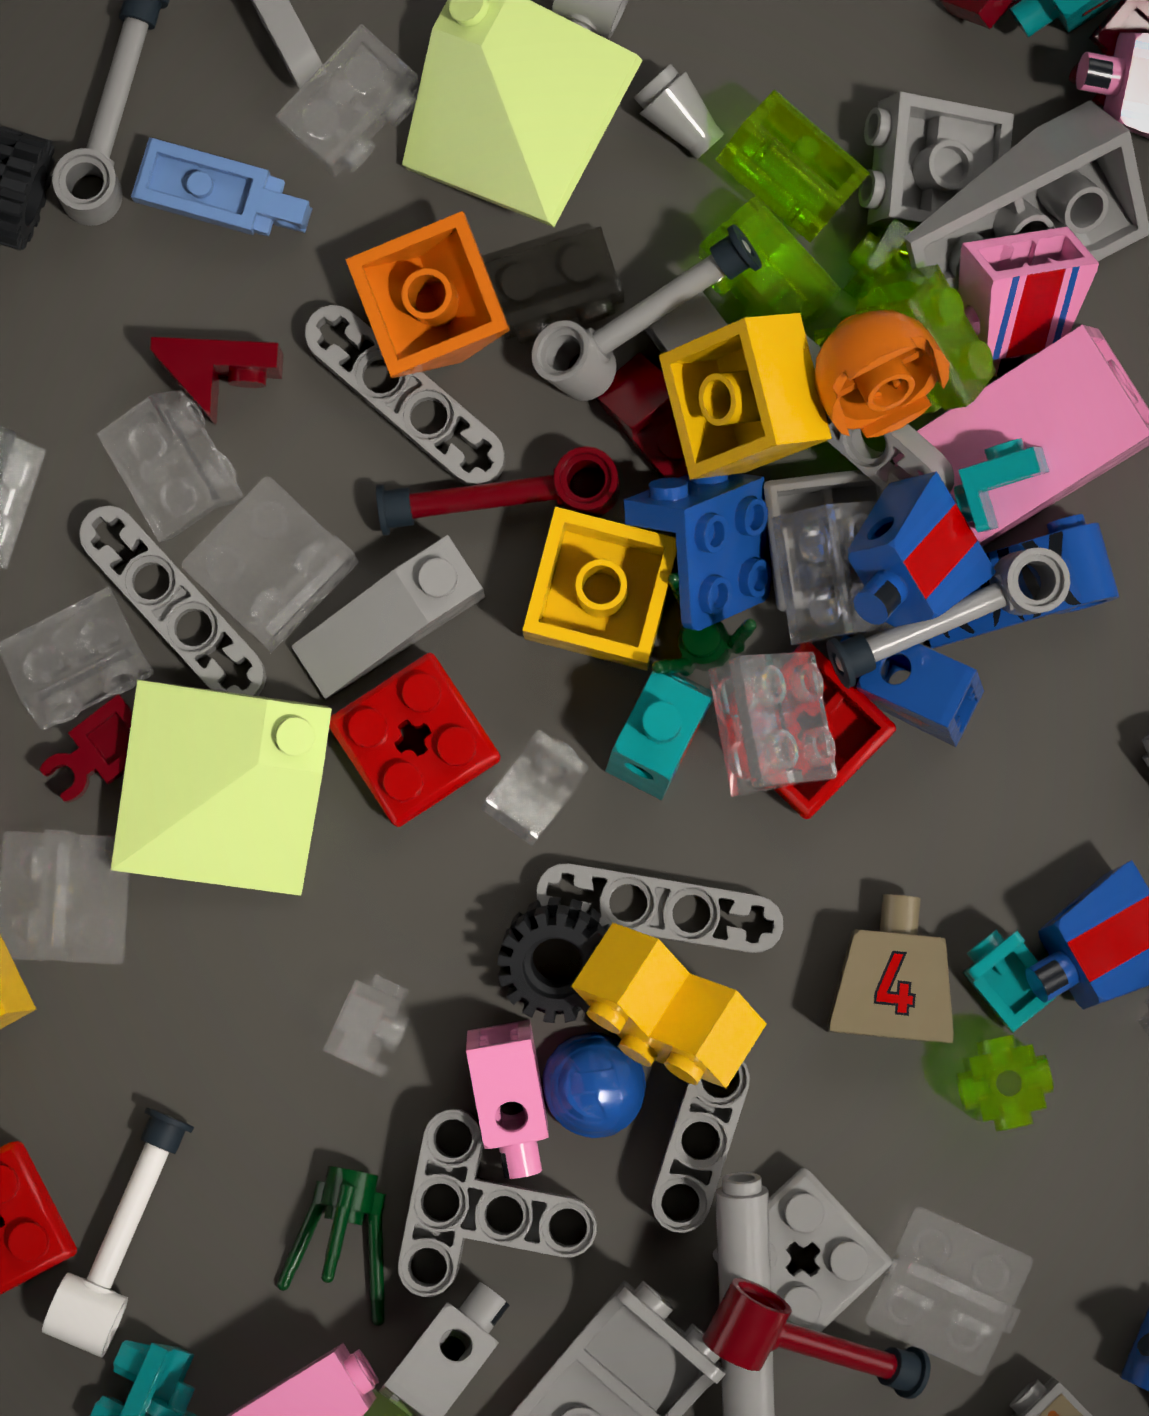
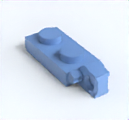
M155 138L148 139L131 195L132 200L136 203L250 235L257 233L269 236L273 224L305 233L312 213L308 200L283 194L284 180L271 176L269 170Z

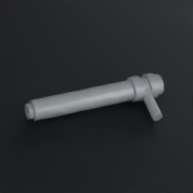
M750 1172L727 1174L722 1177V1186L716 1190L719 1305L734 1278L750 1280L771 1290L768 1189L762 1186L761 1176ZM773 1351L770 1352L760 1371L743 1369L721 1358V1367L726 1373L721 1379L723 1416H775Z

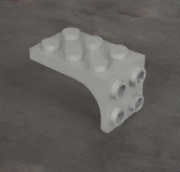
M624 1280L510 1416H682L714 1382L718 1384L726 1373L718 1361L720 1357L703 1342L704 1332L692 1323L684 1332L668 1318L669 1314L673 1311L672 1305L645 1281H642L634 1289Z

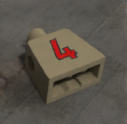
M883 894L879 931L857 929L852 931L828 1017L826 1032L947 1044L953 1043L954 1032L946 940L941 937L918 935L921 898Z

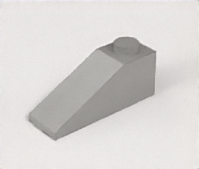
M446 535L392 570L291 647L325 700H327L484 599L485 594L482 586L450 537Z

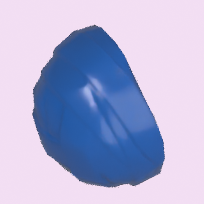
M598 1032L576 1035L558 1045L548 1058L543 1071L542 1091L550 1112L565 1129L584 1137H608L626 1128L636 1118L645 1096V1072L641 1064L629 1058L619 1049L620 1040Z

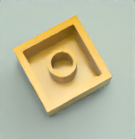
M800 313L745 317L659 355L690 480L746 473L832 439L825 409L815 389V369Z
M555 507L522 630L524 639L647 671L670 586L668 576L673 573L677 559L676 537Z

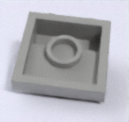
M901 91L880 100L878 108L875 107L870 111L864 128L866 144L874 146L872 170L869 169L864 173L858 193L860 205L864 208H869L867 225L909 233L1011 149L1014 114Z

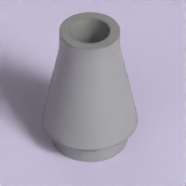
M672 64L668 65L634 96L637 103L644 109L639 114L688 149L696 159L724 135L723 131L716 125L687 72L685 71L680 75Z

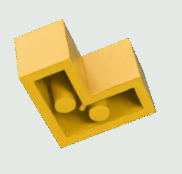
M616 923L611 924L571 986L590 1006L586 1012L588 1017L602 1028L617 1034L622 1039L618 1047L625 1055L647 1067H651L654 1061L660 1062L675 1076L692 1085H697L700 1079L727 1088L767 1025L737 990L689 973L658 938Z

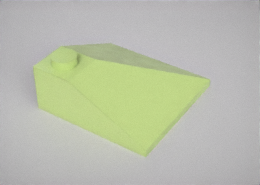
M447 0L432 28L402 165L409 171L555 227L643 60L630 50L531 0Z
M137 679L111 870L301 896L323 774L332 708L325 705Z

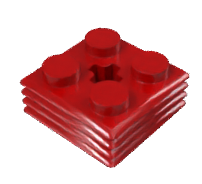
M804 641L720 725L718 734L802 818L810 819L896 731V726L872 701L859 692L856 686L846 688L837 677L831 662L810 641ZM813 715L817 717L822 723L817 734L823 741L816 746L809 741L801 745L796 744L792 740L796 728L790 721L796 716L804 721L809 720Z
M433 653L423 655L333 714L330 718V730L391 823L396 827L403 826L496 765L501 758L493 742ZM411 724L416 730L424 727L430 729L431 734L424 739L425 746L428 749L424 754L417 756L411 749L405 750L402 753L398 750L397 745L404 739L401 729Z
M15 1141L0 1147V1215L5 1223L4 1226L0 1227L1 1295L73 1257L77 1253V1247L24 1144L20 1141Z

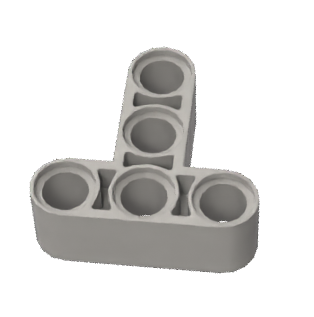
M461 1109L445 1110L436 1114L428 1122L423 1134L398 1261V1274L403 1285L411 1293L421 1297H433L443 1293L456 1278L465 1238L558 1257H575L584 1253L593 1244L597 1234V1219L593 1209L585 1201L575 1197L477 1178L483 1148L479 1121L471 1113ZM450 1119L464 1122L472 1134V1143L469 1150L459 1157H451L444 1154L436 1143L438 1128L443 1122ZM446 1184L457 1192L459 1208L453 1218L437 1220L426 1212L424 1195L430 1186ZM509 1196L521 1205L523 1221L516 1230L502 1233L495 1230L489 1224L487 1208L494 1198ZM574 1209L585 1218L587 1232L580 1242L573 1245H564L552 1237L550 1220L557 1211ZM422 1248H433L444 1256L447 1263V1271L441 1281L434 1284H426L414 1276L411 1269V1260L416 1251Z

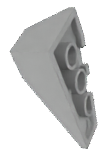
M1090 100L1035 128L904 237L917 290L925 295L958 288L962 243L1068 226L1093 257L1100 261L1148 236L1149 221L1130 130Z

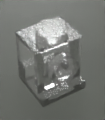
M374 974L370 985L355 980L323 1051L381 1078H385L390 1065L379 1060L384 1050L395 1054L407 1030L410 1018L401 1015V1012L406 1003L404 1001L409 990Z

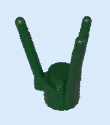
M671 573L668 576V582L680 605L678 574ZM752 618L746 619L733 635H729L721 621L699 631L686 629L682 625L678 634V647L683 655L678 659L655 661L652 664V670L657 674L680 673L686 677L690 676L695 669L714 671L724 666L730 659L731 653L739 654L744 651V642L756 629V621Z
M328 1166L325 1182L316 1181L312 1204L277 1282L279 1290L285 1291L289 1288L325 1207L324 1218L333 1220L321 1279L325 1283H331L334 1279L347 1223L362 1226L364 1214H368L372 1323L376 1326L384 1323L385 1292L382 1214L386 1194L376 1192L379 1176Z

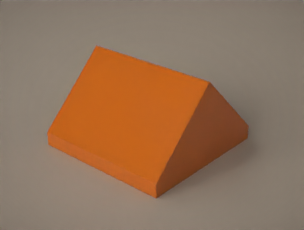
M463 211L345 259L392 378L462 363L510 331L467 217Z

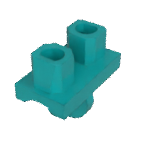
M125 1340L122 1342L113 1362V1372L134 1382L128 1398L123 1403L113 1397L102 1396L95 1403L90 1416H197L187 1410L195 1388L183 1382L195 1355L180 1347L151 1343L149 1345Z

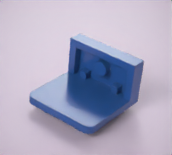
M740 473L690 480L689 474H686L679 478H662L651 481L649 483V490L624 499L626 525L676 533L681 622L684 628L696 631L702 630L758 605L768 598L772 573L768 556V508L765 503L764 477Z

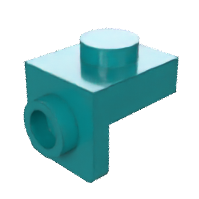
M1022 438L1008 441L985 449L986 462L958 470L962 484L954 486L957 506L967 523L974 521L978 533L998 528L988 491L1049 472L1042 447L1025 449Z
M996 929L966 953L974 963L962 973L1010 1033H1013L1055 998L1044 1003L1030 988L1025 970L1037 963L1038 960L1023 943L1025 939L1018 931H1014L1003 938Z

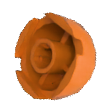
M892 309L867 311L847 317L828 336L816 357L815 389L823 408L841 434L850 437L848 429H861L866 438L879 437L901 429L921 416L932 405L926 395L934 388L937 381L942 389H944L949 380L950 363L930 332L919 320Z

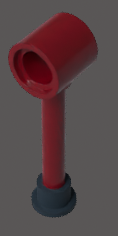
M583 446L567 452L559 460L556 468H553V475L410 493L409 487L385 490L383 484L376 485L381 531L383 535H390V528L414 525L415 518L557 500L558 506L563 505L567 510L600 517L609 512L618 500L620 494L618 472L613 460L605 452L595 447ZM584 468H594L605 477L603 489L596 496L590 498L579 497L570 490L571 478L577 471Z
M734 1278L702 1337L705 1345L716 1355L743 1369L760 1371L770 1352L777 1348H782L877 1376L878 1381L882 1385L892 1387L898 1396L906 1399L916 1398L923 1392L931 1371L929 1356L921 1348L912 1346L902 1350L889 1347L882 1351L788 1323L787 1320L792 1309L784 1299L766 1287L742 1278Z

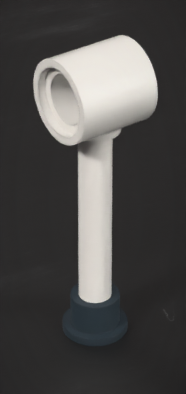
M148 1107L145 1110V1114L150 1115L140 1138V1140L146 1143L88 1277L85 1279L69 1272L65 1275L51 1302L42 1327V1333L101 1358L105 1355L114 1338L128 1302V1297L111 1290V1286L169 1152L176 1154L185 1131L192 1133L194 1129L193 1126Z

